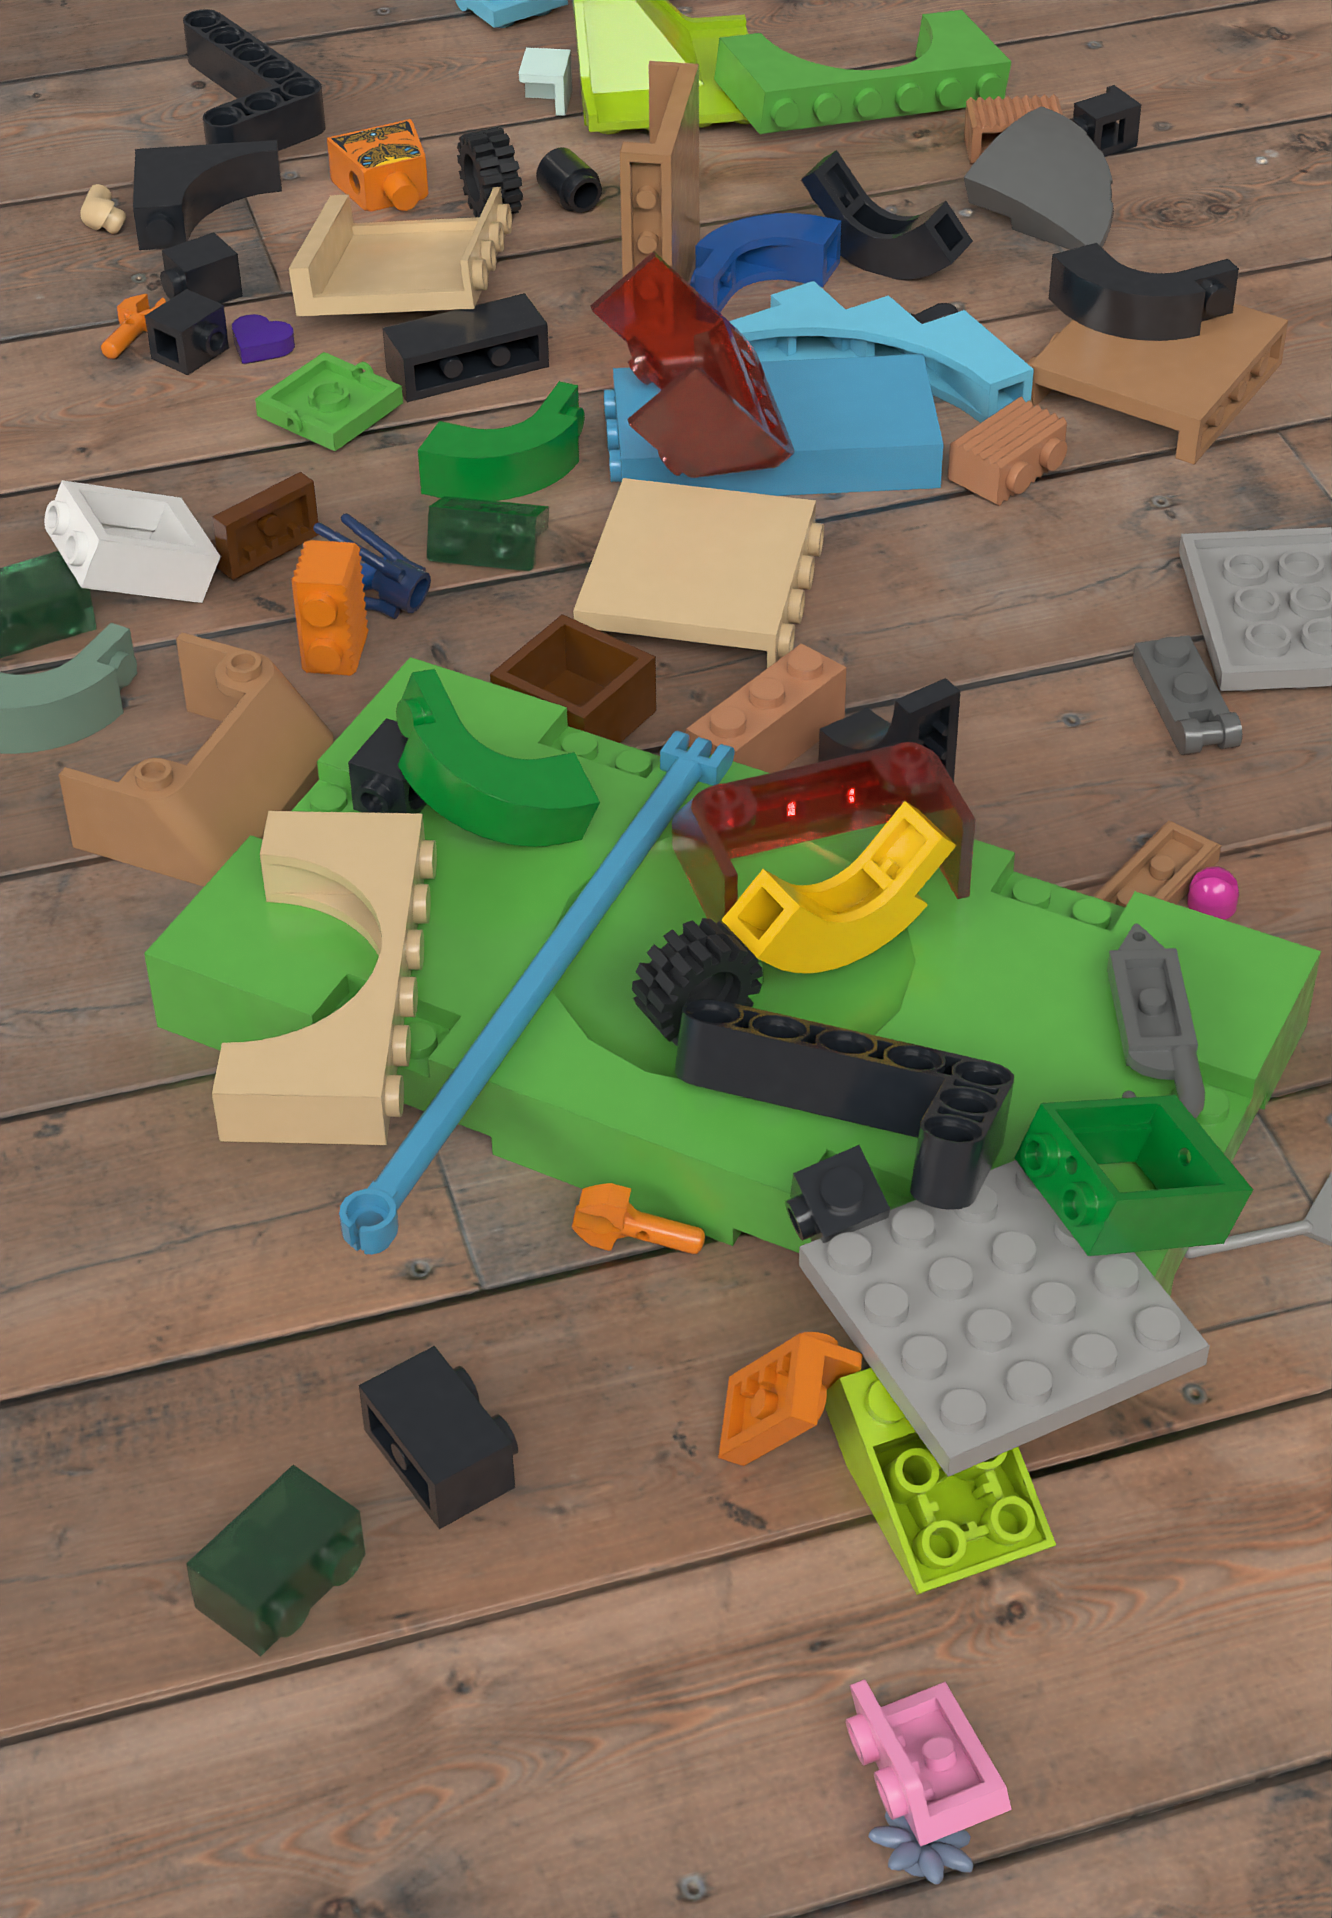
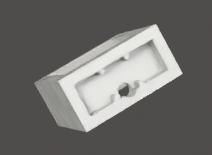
M62 480L55 500L48 504L45 512V529L81 588L198 603L203 602L221 556L182 498Z

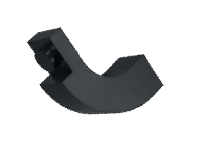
M837 150L824 157L801 179L812 200L819 206L825 217L841 220L840 256L862 270L897 280L926 277L950 266L973 242L947 201L916 216L896 215L878 206L863 190Z
M1093 243L1052 254L1048 299L1072 320L1104 334L1144 341L1185 339L1200 335L1202 321L1233 313L1239 268L1229 259H1224L1173 273L1144 272L1119 263L1098 243Z

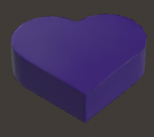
M251 314L241 316L232 323L234 345L242 364L280 358L288 355L295 348L293 327L286 322L269 321L262 315Z

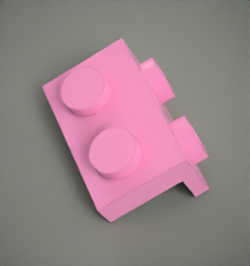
M865 1679L850 1685L857 1715L846 1719V1726L856 1754L863 1766L876 1762L879 1770L874 1772V1779L889 1817L894 1820L904 1816L920 1847L1012 1810L1005 1783L946 1682L883 1707H880Z

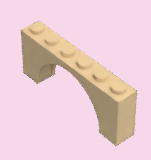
M268 811L260 850L266 902L299 905L329 914L347 923L365 937L375 949L379 958L373 973L359 992L344 1006L324 1019L278 1037L248 1042L222 1043L212 1090L219 1140L226 1142L387 1145L390 1117H401L403 1113L404 1080L402 1075L396 1074L398 1066H409L411 1031L409 1025H404V1018L416 1017L417 978L410 976L411 970H422L424 933L423 930H417L418 924H428L430 919L429 884H424V879H435L436 841L425 840L423 814Z

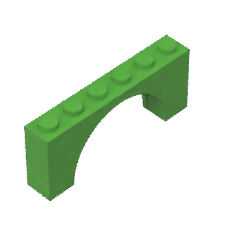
M963 10L922 14L915 54L918 59L902 66L880 70H850L813 63L782 50L766 39L762 33L720 37L714 80L759 134L966 108V101L970 97L975 101L979 97L986 100L989 96L993 100L998 96L1004 99L1012 62Z

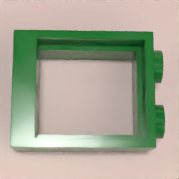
M1176 1095L1041 1103L1014 1157L1087 1256L1224 1244L1253 1192V1188ZM1188 1150H1189L1190 1155H1191L1190 1163H1189V1161H1188V1159H1187V1152H1188ZM1136 1162L1157 1190L1120 1193L1098 1164Z

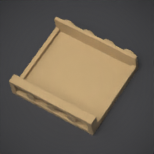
M493 187L480 217L354 223L349 194L330 195L289 267L296 316L474 309L482 290H487L490 271H495L496 257L498 252H503L504 238L506 234H510L512 231L511 208L509 204H503L501 187Z
M623 478L574 607V620L605 634L609 631L767 651V668H769L793 650L795 625L792 623L800 624L804 612L805 590L802 589H811L815 568L814 556L820 557L822 552L824 524L815 523L816 500Z

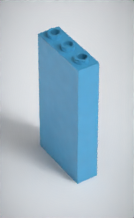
M924 354L613 368V389L604 390V414L607 449L609 451L610 482H622L623 478L774 496L941 488L943 440Z

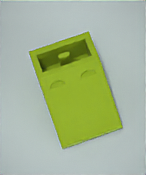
M871 1368L841 1377L826 1390L825 1409L846 1466L916 1595L1056 1546L1019 1447L948 1477Z

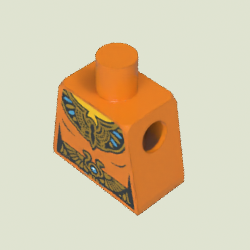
M411 119L327 138L331 181L346 195L349 194V197L364 211L372 212L393 206L400 211H407L415 207L419 200H423L428 196L426 157Z

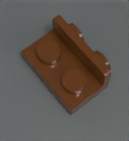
M299 472L212 516L215 539L211 540V543L221 556L216 568L234 580L318 536L319 534L313 530L314 525L319 523L314 481L302 472Z

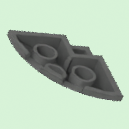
M1041 106L1013 122L995 138L964 176L969 203L1010 217L1012 230L1069 250L1093 243H1098L1101 247L1105 244L1114 216V207L1111 201V184H1113L1109 165L1102 151L1097 148L1080 126L1053 110Z

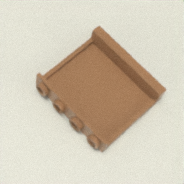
M649 61L650 143L623 141L620 149L624 331L673 334L695 258V246L700 240L699 64Z
M1234 303L1233 313L1202 321L1199 336L1168 341L1120 338L1095 331L1072 320L1061 332H1056L1052 336L1049 345L1037 357L1033 356L1027 363L1034 369L1031 403L1033 406H1036L1053 389L1178 430L1175 458L1195 465L1282 364L1288 320Z

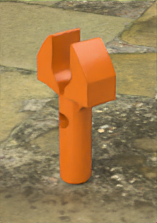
M147 294L124 299L117 306L119 324L121 325L102 343L101 351L103 355L109 359L117 358L143 331L147 332L145 315L166 302L165 299L161 298L152 309L149 308Z
M606 1183L582 1189L579 1205H576L572 1229L590 1246L611 1251L617 1239L632 1237L693 1255L698 1254L703 1248L705 1233L702 1228L636 1210L629 1203L631 1188Z

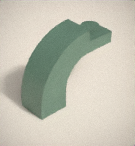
M110 623L73 659L49 671L26 675L0 672V753H33L62 747L95 734L122 715L123 707L120 690L128 686L137 675V661L134 656L130 629Z

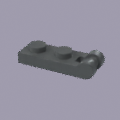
M1190 635L1165 637L1159 640L1135 643L1133 662L1181 755L1200 753L1202 747L1217 744L1220 749L1234 748L1241 745L1243 734L1239 716L1236 712L1229 711Z

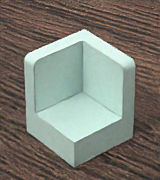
M526 47L519 69V81L525 83V98L555 99L556 116L566 115L572 94L571 50Z

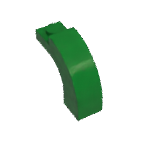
M559 381L535 414L525 421L512 426L497 429H477L439 421L418 449L421 494L453 501L491 502L525 496L542 490L562 479L579 462L578 437L584 426L585 412L583 408L579 407L578 385Z
M435 669L412 672L402 699L398 702L396 708L399 729L403 736L408 738L398 767L407 782L425 803L438 814L462 829L500 843L537 847L559 845L583 839L600 801L575 752L539 759H519L495 752L476 740L464 727Z

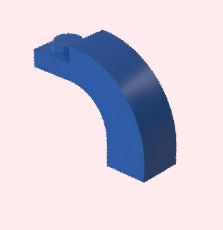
M773 213L739 219L707 234L695 246L696 268L690 281V295L695 297V318L714 322L738 290L760 281L788 280L804 284L814 281L820 287H824L840 264L841 220L811 214Z

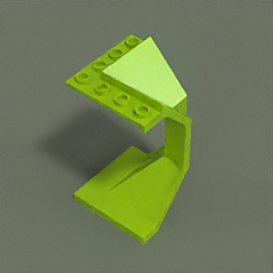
M573 0L584 126H588L589 132L616 134L621 130L644 128L649 130V61L699 64V128L721 122L735 121L739 124H751L714 80L719 38L748 34L745 14L691 18L683 15L668 0Z

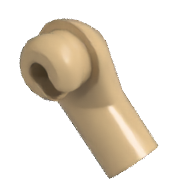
M99 184L91 186L80 211L82 222L93 230H99L103 227L111 234L118 233L126 219V213L114 207V202L111 201L112 194L106 186Z

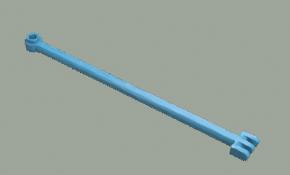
M675 731L660 750V770L667 772L376 1180L372 1181L367 1189L355 1191L347 1196L340 1205L339 1217L343 1238L356 1251L361 1249L364 1250V1254L373 1255L389 1247L398 1234L397 1210L698 781L715 787L720 783L733 762L735 752L733 747L720 744L710 757L712 750L711 740L698 737L687 751L690 741L689 734Z

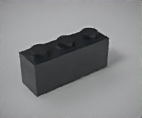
M525 293L478 304L474 309L453 310L382 328L386 372L394 383L402 386V395L407 403L549 367L548 325Z

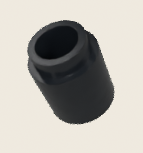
M565 147L556 148L548 152L540 161L536 172L537 182L563 208L572 212L584 213L594 208L599 202L602 195V186L598 174L573 151Z

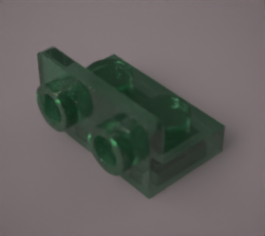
M443 496L429 506L427 559L433 562L531 571L536 565L537 537L548 528L549 506Z

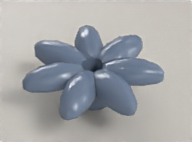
M886 1811L885 1818L889 1826L875 1827L869 1832L868 1837L873 1842L895 1849L888 1860V1867L892 1870L900 1871L904 1869L911 1875L925 1876L933 1884H939L943 1881V1865L961 1872H971L974 1865L971 1858L964 1851L960 1850V1848L968 1845L971 1836L965 1830L958 1831L920 1847L906 1818L901 1816L892 1820Z

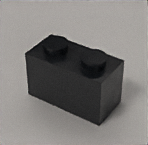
M435 1346L359 1385L365 1432L439 1529L515 1488L513 1456L518 1453V1444L510 1426L501 1415L496 1414L491 1417L480 1404L477 1389L466 1370L461 1366L452 1368Z

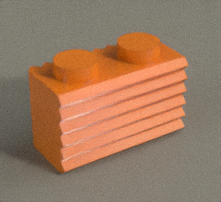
M308 540L303 543L304 549H301V556L298 557L299 563L296 564L294 577L291 578L302 669L306 673L351 676L357 671L369 631L366 627L368 620L365 618L367 611L365 610L366 602L364 601L365 593L363 592L365 584L362 583L364 575L361 574L363 566L360 564L362 557L359 555L361 548L356 543Z

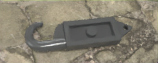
M1136 923L1132 926L1120 948L1109 951L1107 966L1126 1066H1130L1133 1070L1144 1076L1174 1080L1179 1100L1196 1119L1204 1108L1205 1089L1197 1057L1198 1042L1177 949H1165L1144 928ZM1129 1090L1125 1091L1122 1095V1098L1136 1097L1135 1093Z

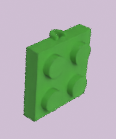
M323 352L255 398L258 417L323 447L337 451L403 404L401 385L374 374L372 367L368 363L362 361L355 366Z

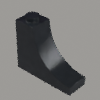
M277 140L135 149L133 212L139 250L167 249L187 242L199 222L215 210L246 197L282 192Z
M944 678L896 699L891 723L875 714L869 708H866L820 728L818 775L842 797L895 813L902 803L906 801L919 809L938 828L951 831L961 691L948 679Z

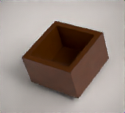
M564 614L560 615L490 673V683L567 707V723L569 727L621 743L657 711L656 656Z

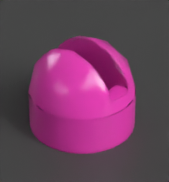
M1219 866L1206 867L1198 871L1189 886L1188 908L1223 920L1230 918L1236 912L1239 889L1237 879L1228 870Z

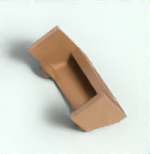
M182 632L176 638L187 712L222 721L188 764L184 765L162 758H148L133 766L119 782L65 767L59 773V779L73 848L204 887L250 835L263 839L268 811H292L318 782L317 761L334 743L331 730L268 657L253 651Z

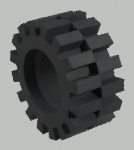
M495 127L460 136V142L457 145L460 155H457L458 164L461 166L459 174L460 179L464 181V195H468V205L470 209H473L475 218L481 216L493 187H501L503 204L510 205L512 214L519 213L518 210H521L522 207L520 201L523 200V193L519 188L522 186V179L518 176L517 170L520 168L518 161L514 159L513 145L509 146L510 138L507 133L504 134V129Z
M702 918L700 926L693 920L683 923V934L679 936L673 929L663 935L667 944L661 949L654 944L647 951L652 961L650 963H639L636 973L641 979L632 983V991L636 994V997L633 998L636 1005L669 1042L672 1041L678 1046L684 1004L697 999H714L752 1007L754 1002L748 995L759 994L762 984L757 978L763 976L762 967L758 964L759 960L726 924L718 921L716 924L711 918Z

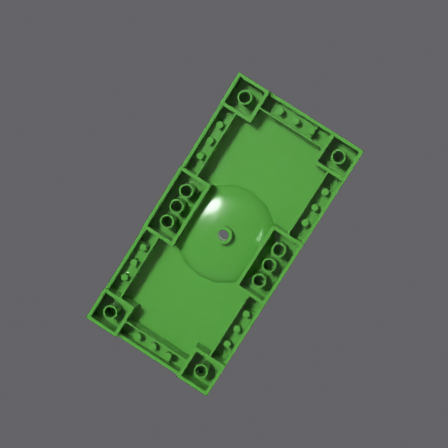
M410 657L318 759L319 780L292 811L362 813L353 810L348 762L386 718L397 721V704L402 699L412 672L429 669L436 670L459 719L476 740L495 752L519 759H539L575 752L600 801L582 840L537 847L510 845L480 837L453 824L438 814L428 804L419 813L423 814L425 840L436 841L437 866L435 879H424V884H429L431 906L429 923L418 924L417 930H423L424 933L422 970H411L410 976L417 978L418 1002L416 1017L404 1018V1025H409L411 1031L409 1066H398L396 1075L403 1076L404 1104L425 1111L667 772L660 770V756L569 727L567 723V707ZM734 761L717 787L698 781L458 1124L491 1136L492 1152L495 1156L581 1189L606 1183L631 1188L629 1203L635 1209L702 1228L705 1236L731 1246L734 1245L740 1234L744 1232L799 1253L800 1246L812 1241L810 1238L803 1241L799 1238L786 1210L785 1201L791 1198L793 1173L857 1145H860L890 1210L915 1201L916 1199L910 1193L918 1138L684 1082L675 1074L678 1046L672 1041L669 1042L640 1010L633 999L636 997V994L632 991L633 981L641 979L636 973L639 963H650L652 961L647 951L654 944L660 949L667 944L663 935L672 929L678 936L683 934V923L692 920L698 926H700L702 918H711L716 924L718 921L723 922L722 918L762 869L795 885H811L832 878L846 869L861 855L894 813ZM939 828L957 846L917 893L928 906L907 928L887 944L851 964L819 973L806 974L783 971L758 959V964L762 967L763 976L757 978L762 986L759 994L748 995L754 1002L752 1008L986 1060L1009 1069L1014 1074L1012 1097L1004 1143L990 1169L992 1170L1015 1160L1014 1157L1041 1103L1122 1098L1123 1093L1128 1090L1134 1092L1136 1097L1177 1096L1174 1080L1144 1076L1133 1070L1130 1066H1126L1107 966L1109 951L1120 948L1132 926L1136 923L1144 928L1165 949H1177L1198 1042L1197 1057L1205 1089L1204 1108L1196 1120L1232 1163L1259 1108L1265 1109L1307 1026L1321 951L1136 891L1127 906L1122 907L1013 871L1015 852ZM252 835L247 838L144 953L157 1027L217 1050H221L222 1043L248 1042L278 1037L324 1019L344 1006L359 992L373 973L379 958L377 952L365 937L347 923L329 914L299 905L266 902L260 860L263 839ZM1188 1150V1152H1187V1159H1188V1161H1189V1163H1190L1191 1155H1190V1152H1189V1150ZM1136 1162L1098 1164L1120 1193L1157 1190ZM1189 1247L1134 1252L1168 1295L1171 1296L1174 1276Z

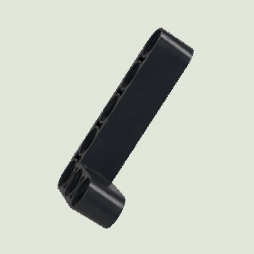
M200 9L184 16L183 25L188 63L237 98L204 113L203 126L206 144L277 140L278 151L314 138L325 131L322 84L316 78L220 12Z
M692 1000L684 1004L682 1009L675 1064V1074L679 1079L686 1083L711 1090L916 1137L918 1142L910 1186L912 1196L925 1205L946 1210L962 1209L974 1203L1004 1143L1014 1085V1074L1009 1069L986 1060L721 1000Z

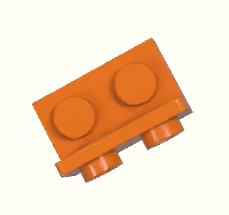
M803 1332L729 1376L718 1458L745 1466L815 1427L825 1408L826 1390L839 1378L859 1372L863 1355L838 1346V1341L830 1335L819 1332Z

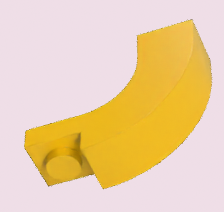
M904 801L861 855L837 875L816 884L795 885L762 869L722 918V921L758 959L780 970L808 974L837 969L860 960L878 950L900 934L921 914L928 904L917 893L957 845L919 809Z

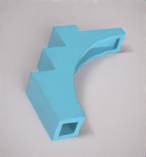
M814 281L772 294L771 308L693 333V365L924 354L932 395L962 409L979 423L1015 399L1022 396L1024 401L1027 402L1031 401L1034 369L965 310L921 324L889 295L845 309Z

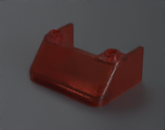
M655 251L650 253L590 305L592 312L627 342L632 356L628 364L637 378L645 385H650L653 382L661 389L658 394L627 420L630 427L658 450L662 462L674 475L680 476L684 473L690 478L777 468L795 453L759 357L751 344L736 327Z
M904 742L894 746L708 787L700 791L674 815L672 819V847L706 917L711 918L717 924L718 921L723 922L722 918L738 900V874L730 859L885 824L904 801L919 809L957 845L939 868L957 899L969 897L976 819L939 757L932 750L920 744Z

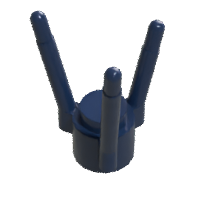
M343 514L341 516L342 523L387 558L384 560L357 544L361 548L359 555L362 557L361 561L377 569L373 577L372 588L379 592L380 599L365 596V609L379 611L393 619L399 616L401 610L407 613L417 611L425 600L431 583V576L425 572L426 568L407 559L350 514ZM316 523L313 527L317 534L329 541L356 543L322 523Z

